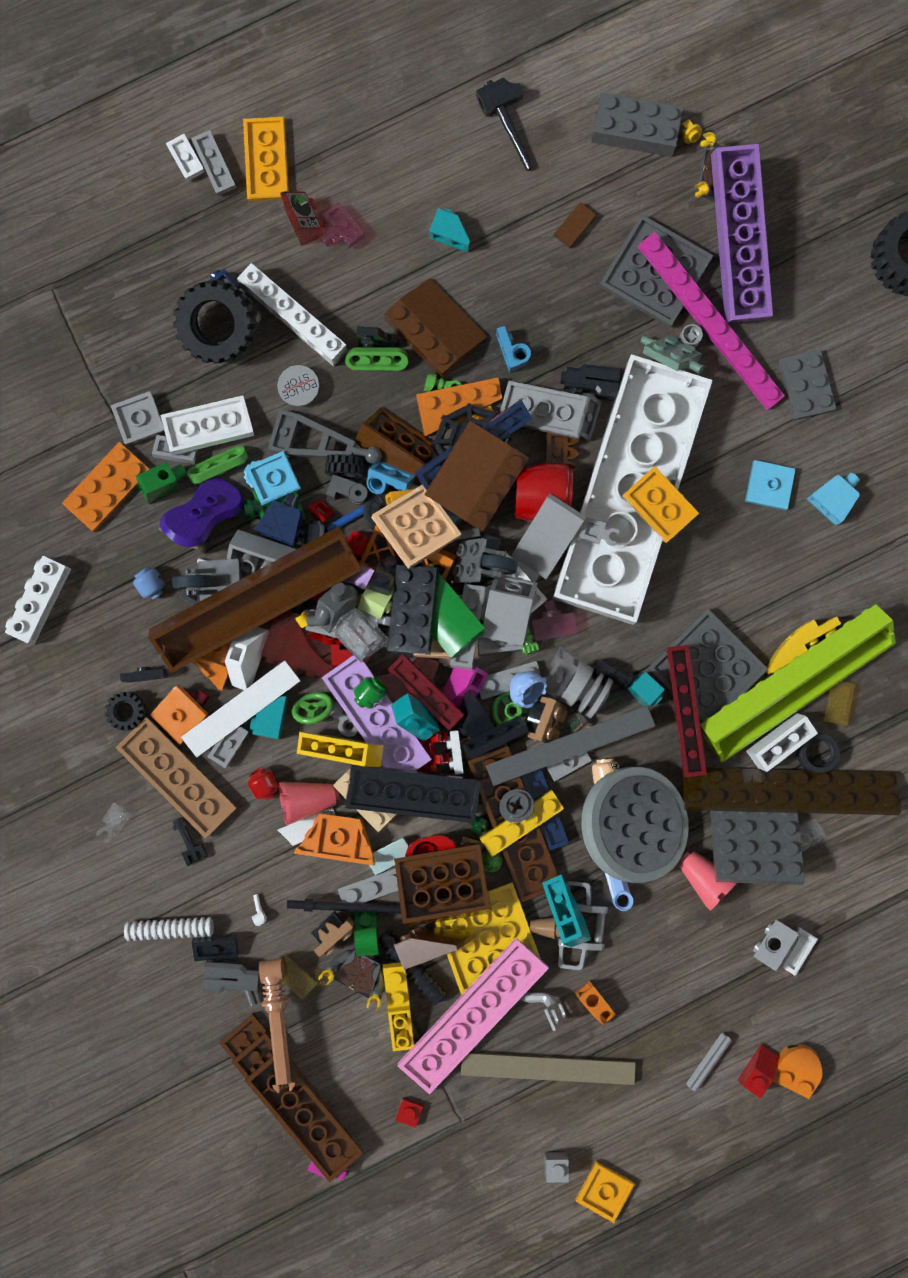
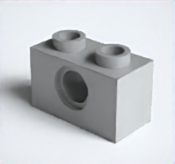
M775 920L774 923L770 922L765 930L767 935L764 940L756 944L753 950L755 952L753 957L779 973L801 938V935ZM775 939L780 940V949L772 951L770 948L771 942Z

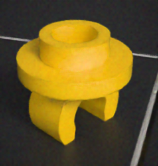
M689 119L681 124L684 127L682 134L685 143H694L700 138L702 132L700 125H693Z

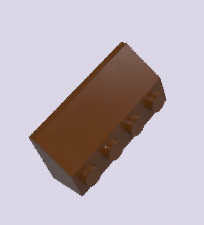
M380 407L362 424L354 440L360 448H378L382 453L381 462L416 475L415 471L439 456L436 449L432 447L430 439L383 407ZM416 476L413 484L419 487L422 484Z

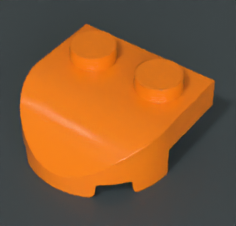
M798 1044L797 1047L789 1049L786 1047L779 1053L780 1059L773 1081L810 1099L822 1079V1066L818 1054L814 1049L803 1044Z

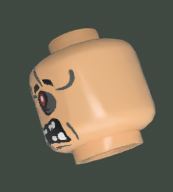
M613 758L598 759L597 763L592 766L594 784L606 774L620 769L619 763L615 762Z

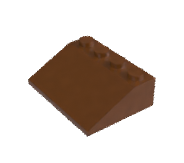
M431 278L400 298L384 313L385 321L443 379L488 338Z
M469 421L424 495L483 532L529 458L472 421Z
M480 844L394 859L402 921L406 927L492 913Z

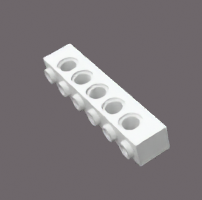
M252 263L237 278L240 286L333 367L347 353V347L343 341Z

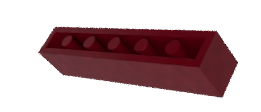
M689 645L667 647L666 654L683 777L707 775Z

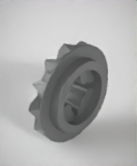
M511 790L500 801L501 815L510 823L520 824L522 821L528 820L531 813H533L534 801L531 795L524 790ZM520 802L524 809H517L515 812L511 805H517Z

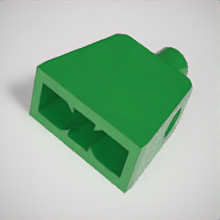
M166 462L136 475V480L140 491L149 505L178 488L177 480L186 476L187 473L182 464L170 469Z

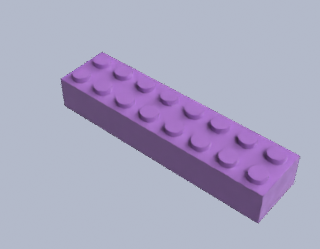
M759 144L719 147L711 154L725 321L730 324L767 320L773 316Z

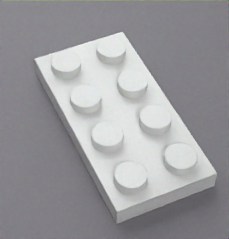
M243 395L161 415L171 456L254 436Z

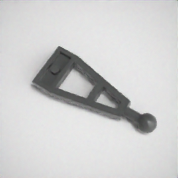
M279 409L268 450L271 452L279 453L284 451L286 456L326 458L330 454L356 455L364 457L371 464L378 463L382 458L381 451L376 447L368 449L356 447L357 443L300 414ZM299 423L323 433L318 450L292 448ZM333 438L346 444V451L327 450L330 439Z

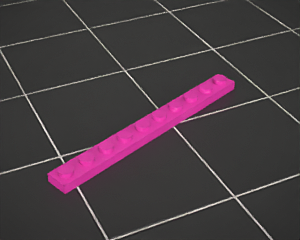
M653 232L637 246L638 249L766 410L770 409L785 395L656 232Z

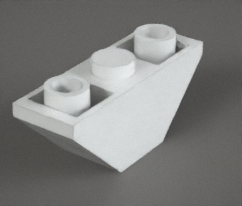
M256 627L232 640L225 660L232 686L245 690L253 684L270 633L269 630Z

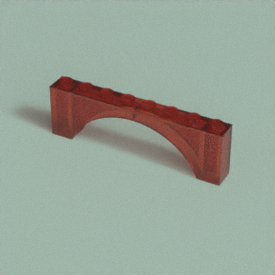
M288 610L273 619L261 656L266 657L265 662L277 665L278 662L286 661L292 671L304 670L306 671V676L315 679L318 678V675L323 677L335 669L324 662L310 646L303 628L300 627L295 619L300 616L298 613ZM417 657L413 663L434 682L440 662L425 657ZM392 674L375 676L386 686L385 693L392 703L407 693L416 698Z

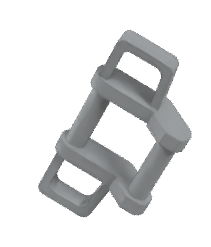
M567 881L569 889L571 885L586 888L587 904L577 903L580 911L597 913L594 942H584L575 947H569L562 943L561 938L558 941V966L565 969L581 970L584 967L587 950H604L603 933L608 906L592 905L590 883ZM564 947L582 949L579 965L564 963Z

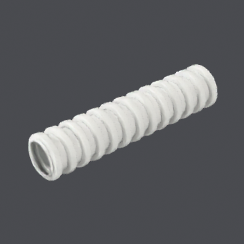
M201 917L200 920L198 918H194V920L191 918H187V920L181 918L180 921L178 919L173 921L167 919L166 922L162 919L160 922L157 920L153 922L147 920L146 923L144 921L139 923L137 921L133 923L128 921L124 926V936L127 941H131V939L137 941L138 938L140 940L145 938L147 940H151V938L157 940L158 937L160 939L165 937L171 939L172 936L175 939L178 936L181 938H185V936L191 938L192 935L194 937L199 935L201 937H205V935L211 937L214 930L213 919L211 917H207V919Z

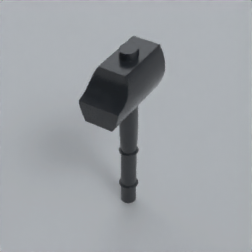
M505 78L495 82L493 80L484 83V87L476 90L479 106L485 116L497 112L505 131L510 137V141H512L520 157V161H522L525 170L529 171L533 168V165L506 109L507 106L523 99L524 93L520 83H511Z

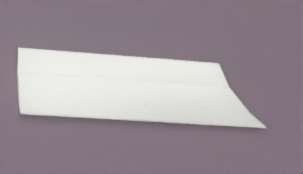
M333 807L319 812L320 814L336 816ZM319 813L280 828L277 831L292 846L299 844L304 840L307 831L312 828L313 822Z

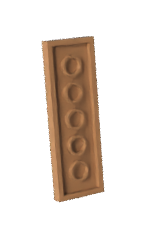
M148 717L115 747L205 839L237 809L230 799Z

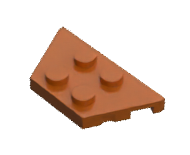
M232 641L193 661L201 672L221 691L224 690L229 676L225 660Z
M319 813L313 822L312 828L307 831L304 840L294 852V854L366 865H375L376 863L363 820Z

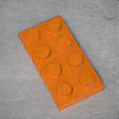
M118 442L62 504L91 531L95 532L138 486L136 475L150 469Z

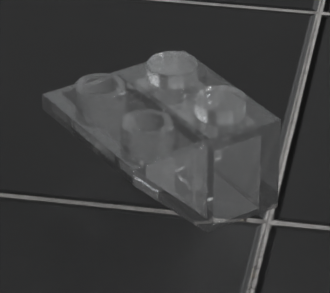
M357 608L340 617L332 630V633L360 663L388 644L389 638L362 610Z

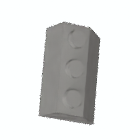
M237 530L229 543L227 559H240L242 579L296 549Z

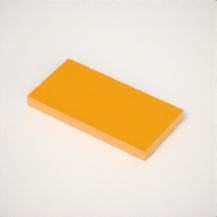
M285 117L243 119L248 202L288 199L286 194L289 193Z

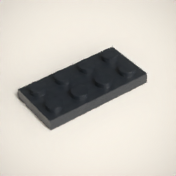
M397 565L387 651L431 655L439 568L413 566L408 569L405 565Z

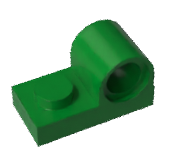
M355 913L354 937L357 957L379 955L376 913Z

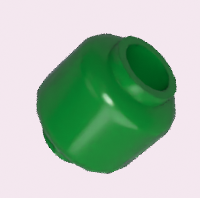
M365 677L354 688V701L361 708L373 709L385 698L386 686L377 677Z

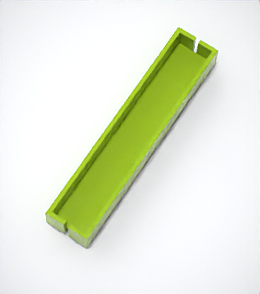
M876 604L871 608L865 609L861 615L846 622L842 628L830 633L820 643L811 646L807 652L795 657L791 663L776 670L772 676L760 681L753 689L741 694L737 700L722 707L712 717L706 718L700 724V728L708 748L723 763L896 644L893 620Z

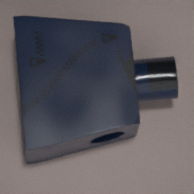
M287 493L283 503L273 500L255 530L259 534L296 547L303 520L302 511L295 508L299 497Z

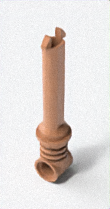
M282 958L260 961V980L262 984H265V986H262L263 989H266L263 992V995H266V997H264V1001L261 1004L262 1007H265V1011L269 1013L276 1084L273 1085V1088L279 1093V1085L289 1084V1091H292L295 1082H291L284 1010L287 1008L286 1003H289V1000L285 994H282V992H285V989H282L284 983H281L285 978L284 964Z

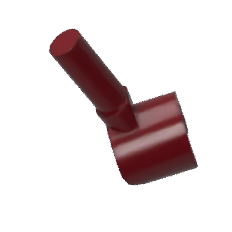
M185 690L201 705H204L210 698L201 690L197 695Z

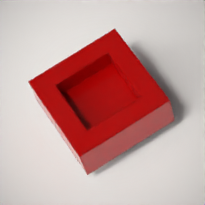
M352 531L348 544L354 554L361 557L371 538Z
M402 1098L395 1121L416 1128L423 1104Z

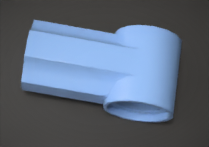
M605 873L613 905L621 911L630 909L633 905V898L627 882L615 879ZM622 894L628 898L625 906L617 904V898Z

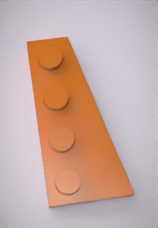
M499 378L416 394L424 436L438 430L442 415H448L466 406L467 403L484 408L502 399Z

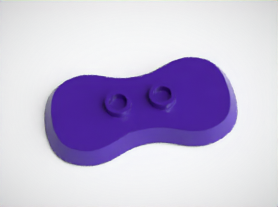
M219 478L210 479L197 488L192 499L186 504L165 512L160 520V528L169 539L181 546L194 547L200 545L208 538L212 528L217 523L240 513L244 505V499L240 492L227 481Z

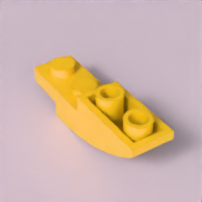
M838 617L831 618L819 626L815 620H811L795 630L775 651L767 665L768 670L766 673L771 674L785 667L795 657L807 652L806 646L809 647L819 641L817 637L823 634L827 637L830 633L836 632L837 629L835 627L841 624Z
M401 962L383 964L393 1051L409 1050L414 1046L406 969H403Z

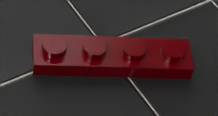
M402 654L388 669L448 730L465 715L405 654Z

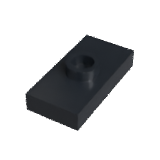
M139 667L137 672L120 674V680L123 683L168 677L166 669L150 670V667Z

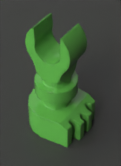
M428 372L424 391L430 392L433 387H437V390L449 388L452 385L459 386L462 384L457 380L444 381L443 378L436 379L437 374Z
M529 626L524 640L525 645L522 646L523 655L539 651L537 642H532L534 637L530 635Z

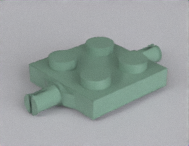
M646 335L642 336L640 343L645 345L643 354L675 371L687 368L692 369L698 374L702 373L704 365L697 363L702 353L696 351L693 346L685 345L673 336H665L659 340H653Z

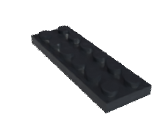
M351 764L345 808L475 823L481 780Z

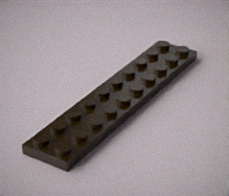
M706 768L707 775L683 777V770H681L684 810L900 815L901 813L895 772L828 771L825 773H814L809 770L773 769L766 772L761 769Z

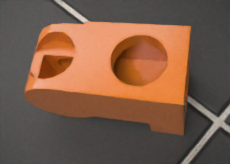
M590 980L575 992L578 999L602 1026L616 1015Z

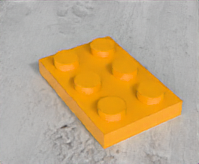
M656 466L622 495L665 543L699 514Z

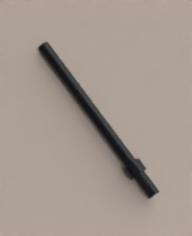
M307 898L304 901L287 900V909H304V912L327 910L401 914L400 905L313 901V899Z

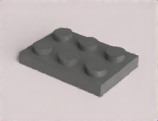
M821 349L781 358L778 361L794 420L836 410Z

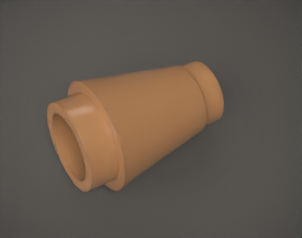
M554 917L530 921L531 933L553 939L560 937Z

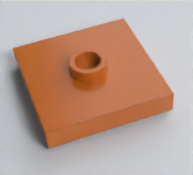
M176 685L150 714L179 745L184 743L181 737L209 715L180 685Z

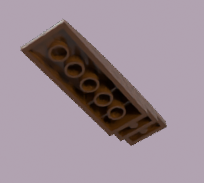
M467 736L459 739L473 777L481 780L479 793L491 824L495 828L506 820L500 812L502 797L511 790L521 789L525 791L520 777L493 787L486 765L511 756L507 743L486 752L481 757L470 759L462 744L470 740V737ZM520 802L517 805H511L515 812L517 809H523ZM539 826L502 850L522 902L544 894L545 890L542 883L558 876Z
M254 1013L249 1015L219 1041V1044L233 1059L232 1063L245 1077L247 1085L329 1183L363 1154L362 1149L290 1057L291 1082H295V1086L292 1091H289V1084L279 1085V1093L274 1090L273 1085L276 1084L271 1033Z

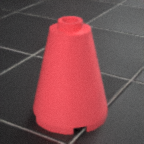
M279 782L281 808L286 812V814H283L286 825L293 824L335 806L336 801L339 800V792L333 787V784Z
M687 851L679 860L682 863L679 866L710 911L737 884L715 882L714 863L695 851L691 854Z

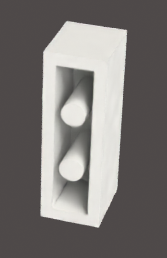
M796 713L746 752L757 768L768 772L818 733L806 716Z

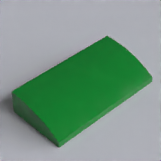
M439 574L433 637L448 656L453 659L486 634L484 626Z

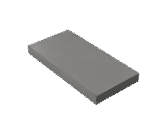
M508 381L500 413L521 400L533 418L522 427L579 439L590 400L588 396Z
M549 494L511 557L529 567L544 579H547L586 517L552 494Z

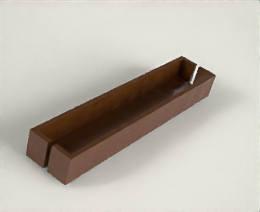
M337 527L149 629L148 639L158 654L161 653L162 660L172 673L362 571L360 563L340 527Z

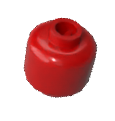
M261 767L249 775L247 785L257 799L265 798V800H270L276 796L279 782L270 769Z

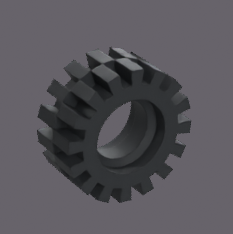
M330 454L326 456V475H336L347 479H360L363 477L364 460L362 458L353 457L352 455L346 456L345 454Z
M120 692L108 700L109 704L105 706L107 708L105 716L108 717L106 720L108 723H111L113 728L118 730H134L145 719L144 715L147 714V711H145L146 704L142 702L143 699L134 693ZM124 703H129L134 710L132 717L127 720L120 718L118 714L119 707Z

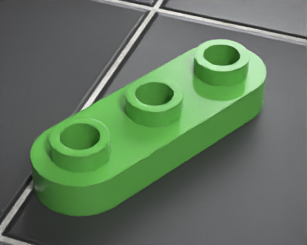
M355 347L347 351L345 363L352 370L399 371L406 368L408 354L401 348Z
M243 446L233 447L188 469L187 476L191 483L202 484L213 476L221 475L235 466L243 465L248 458V454Z

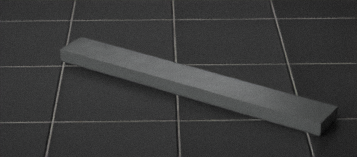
M646 706L486 765L494 787L654 728L655 724Z

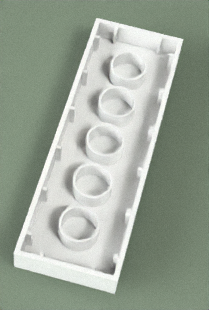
M631 354L580 513L585 517L605 522L606 530L611 528L618 529L620 531L618 535L613 533L609 535L612 541H616V545L610 546L603 539H601L599 545L579 539L581 525L569 544L552 599L632 625L637 622L662 539L622 495L654 466L678 490L710 390L711 379L682 370L675 371L666 365Z

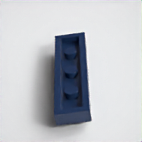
M541 769L521 776L526 792L531 795L533 801L549 791ZM558 813L539 825L549 851L569 844Z

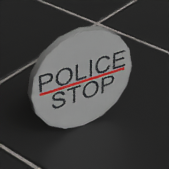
M290 366L282 372L278 379V393L283 401L291 406H306L318 395V377L307 366Z

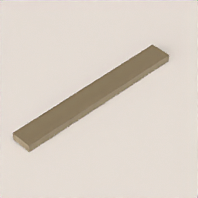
M469 1052L461 1061V1076L634 1085L635 1061Z

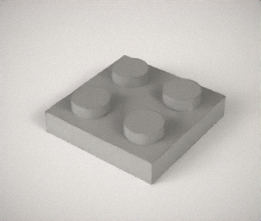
M151 391L111 405L126 446L165 432Z

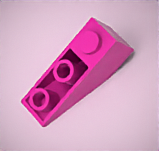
M475 666L472 667V670L453 668L443 693L460 709L468 690H471L475 696L479 694L488 673Z

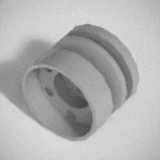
M581 662L565 686L559 700L570 707L579 700L581 703L578 711L582 713L585 707L589 706L585 716L591 718L601 709L608 698L613 680L607 678L603 685L600 684L604 674L601 673L595 680L592 679L594 668Z

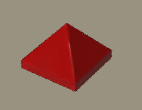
M320 499L308 507L309 512L317 521L324 522L335 513Z

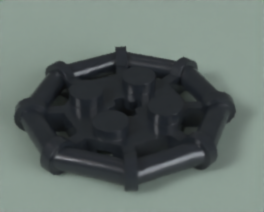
M467 403L466 406L448 415H442L437 434L432 441V447L436 449L438 455L446 451L443 446L450 445L452 447L456 444L469 421L481 427L497 416L499 412ZM472 414L478 415V416H481V417H484V418H487V419H486L485 421L478 420V419L472 418ZM465 415L468 416L462 423L453 422ZM450 426L452 428L450 437L444 439L447 428ZM511 435L502 441L508 444L511 441Z

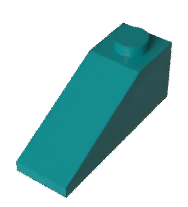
M563 875L543 882L542 884L562 943L569 947H575L591 940L582 913Z

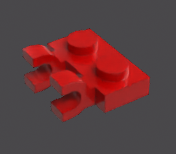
M436 733L424 742L418 739L431 760L416 771L437 770L436 764L450 763L449 754L435 755L434 742L448 741L447 733Z

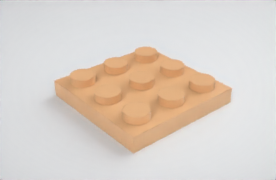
M423 485L372 514L371 517L408 569L461 536V532L441 505L424 495L426 490Z

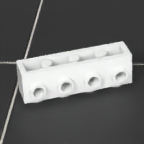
M45 556L37 560L34 566L35 572L32 578L27 580L23 596L16 602V611L13 617L11 616L6 623L7 629L5 633L32 645L35 644L71 571V568Z

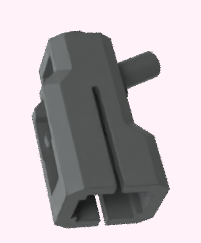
M207 960L205 962L203 976L206 978L203 979V993L221 994L225 989L239 990L246 994L249 1006L258 1004L254 991H258L260 987L264 986L260 980L259 968H249L245 962Z

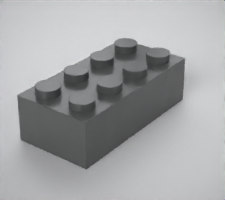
M601 92L591 143L672 157L676 148L683 107Z

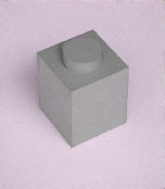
M545 1152V1178L547 1183L569 1182V1163L566 1152Z

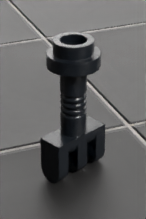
M183 816L174 820L172 827L174 831L179 830L187 847V850L181 854L186 865L189 866L192 865L189 856L192 855L194 861L198 862L200 861L198 852H200L203 859L207 858L208 855L202 843L195 846L186 827L189 822Z

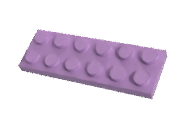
M358 653L324 675L322 679L364 740L369 743L384 745L381 761L383 767L416 771L431 760L418 739L396 724L391 707L393 703L387 695L373 709L361 708L354 701V688L365 677H374Z

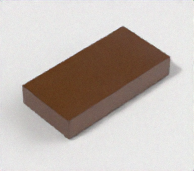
M580 202L554 233V236L571 248L596 218V214Z

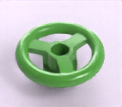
M510 691L499 694L495 698L491 713L496 725H501L521 714H527L524 720L527 725V719L532 707L523 708L511 702L508 698ZM501 701L505 704L504 712L506 717L503 722L498 716V706ZM510 707L516 708L517 712L515 715L509 713Z
M310 693L295 702L292 708V715L300 723L318 724L331 714L334 702L325 693ZM312 699H323V700H321V701H319V702H317V703H315V702H313V703H308V702H307V701L312 700ZM327 706L326 710L323 712L322 707ZM300 707L306 710L307 718L299 715Z

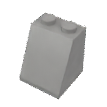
M503 575V578H494L489 592L483 623L486 634L482 637H486L490 641L499 640L507 642L512 646H523L538 583Z

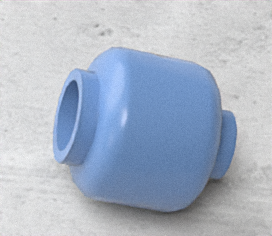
M146 567L134 575L136 579H134L133 585L143 598L151 597L155 599L163 593L161 589L165 586V581L157 569Z

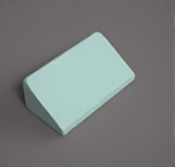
M404 837L373 852L376 863L369 866L374 875L395 866V858L405 857L409 846Z

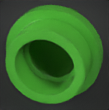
M486 851L482 855L486 871L495 872L501 867L502 857L499 853L492 857Z

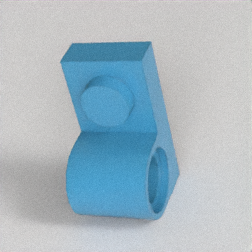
M505 326L497 328L496 336L509 373L526 367L531 356L530 348L522 343L512 346L511 344L514 341L511 332H507ZM521 352L525 354L526 358L519 360L515 357V354Z
M379 461L368 470L367 486L374 494H381L390 485L398 490L406 491L414 483L416 475Z

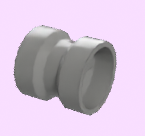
M695 324L685 326L679 335L678 341L696 348L703 336L701 328Z

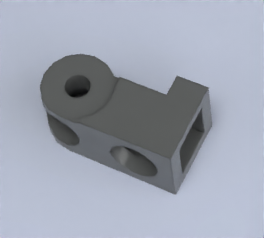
M336 475L332 476L326 493L327 498L335 500L336 496L339 495L350 499L356 505L365 503L368 498L365 486Z

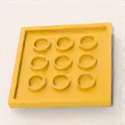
M513 882L489 890L492 913L435 922L436 926L440 928L476 934L475 939L460 949L447 954L461 995L516 937L540 958Z

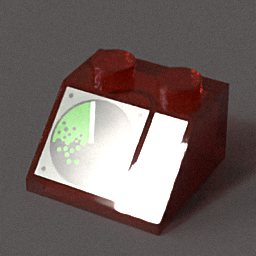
M303 191L281 192L280 195L285 211L300 245L302 246L324 237L322 229L325 226L321 216L316 217L314 210L317 208L313 198H308L306 192Z

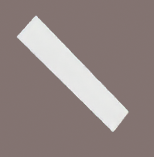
M283 661L181 738L194 755L198 757L300 682V680L286 661Z

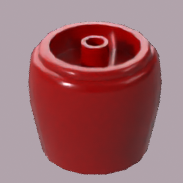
M540 463L524 466L517 477L516 518L532 522L549 494H552L571 507L574 500L573 469L563 463Z

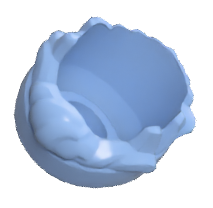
M520 672L514 675L510 684V697L514 704L523 708L533 707L539 697L547 692L546 678H542L536 672Z

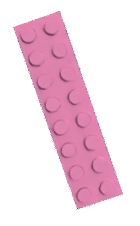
M516 937L397 1063L398 1067L430 1095L549 969L548 965Z

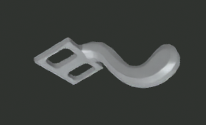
M526 992L519 999L529 1003H544L547 1006L544 1011L553 1031L558 1029L568 1019L560 998L556 1000L549 993ZM557 1005L559 1006V1008H560V1010H561V1013H562V1015H563L562 1018H561V1016H560V1014H559V1011H558V1009H557ZM550 1011L555 1018L556 1024H554L551 1018Z

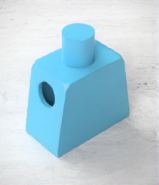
M849 473L845 479L840 475H836L812 493L807 500L832 523L838 525L846 518L860 495L854 489L860 480L853 473Z

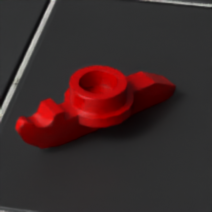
M316 632L310 633L308 637L309 639L321 641L326 645L340 644V646H346L349 644V640Z

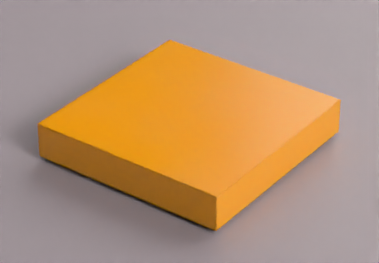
M596 1160L575 1200L615 1223L635 1183Z

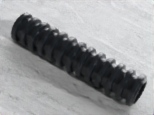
M391 929L387 930L378 938V944L382 945V949H386L385 953L391 955L390 958L395 960L394 963H400L401 961L394 945L401 940L396 939L397 936L392 934ZM418 964L406 969V974L409 975L408 979H412L413 984L418 986L417 989L422 990V995H426V999L431 1000L430 1004L432 1006L438 1004L446 996V991L441 990L442 986H438L437 981L432 980L433 976L428 975L427 970L424 971L423 965Z

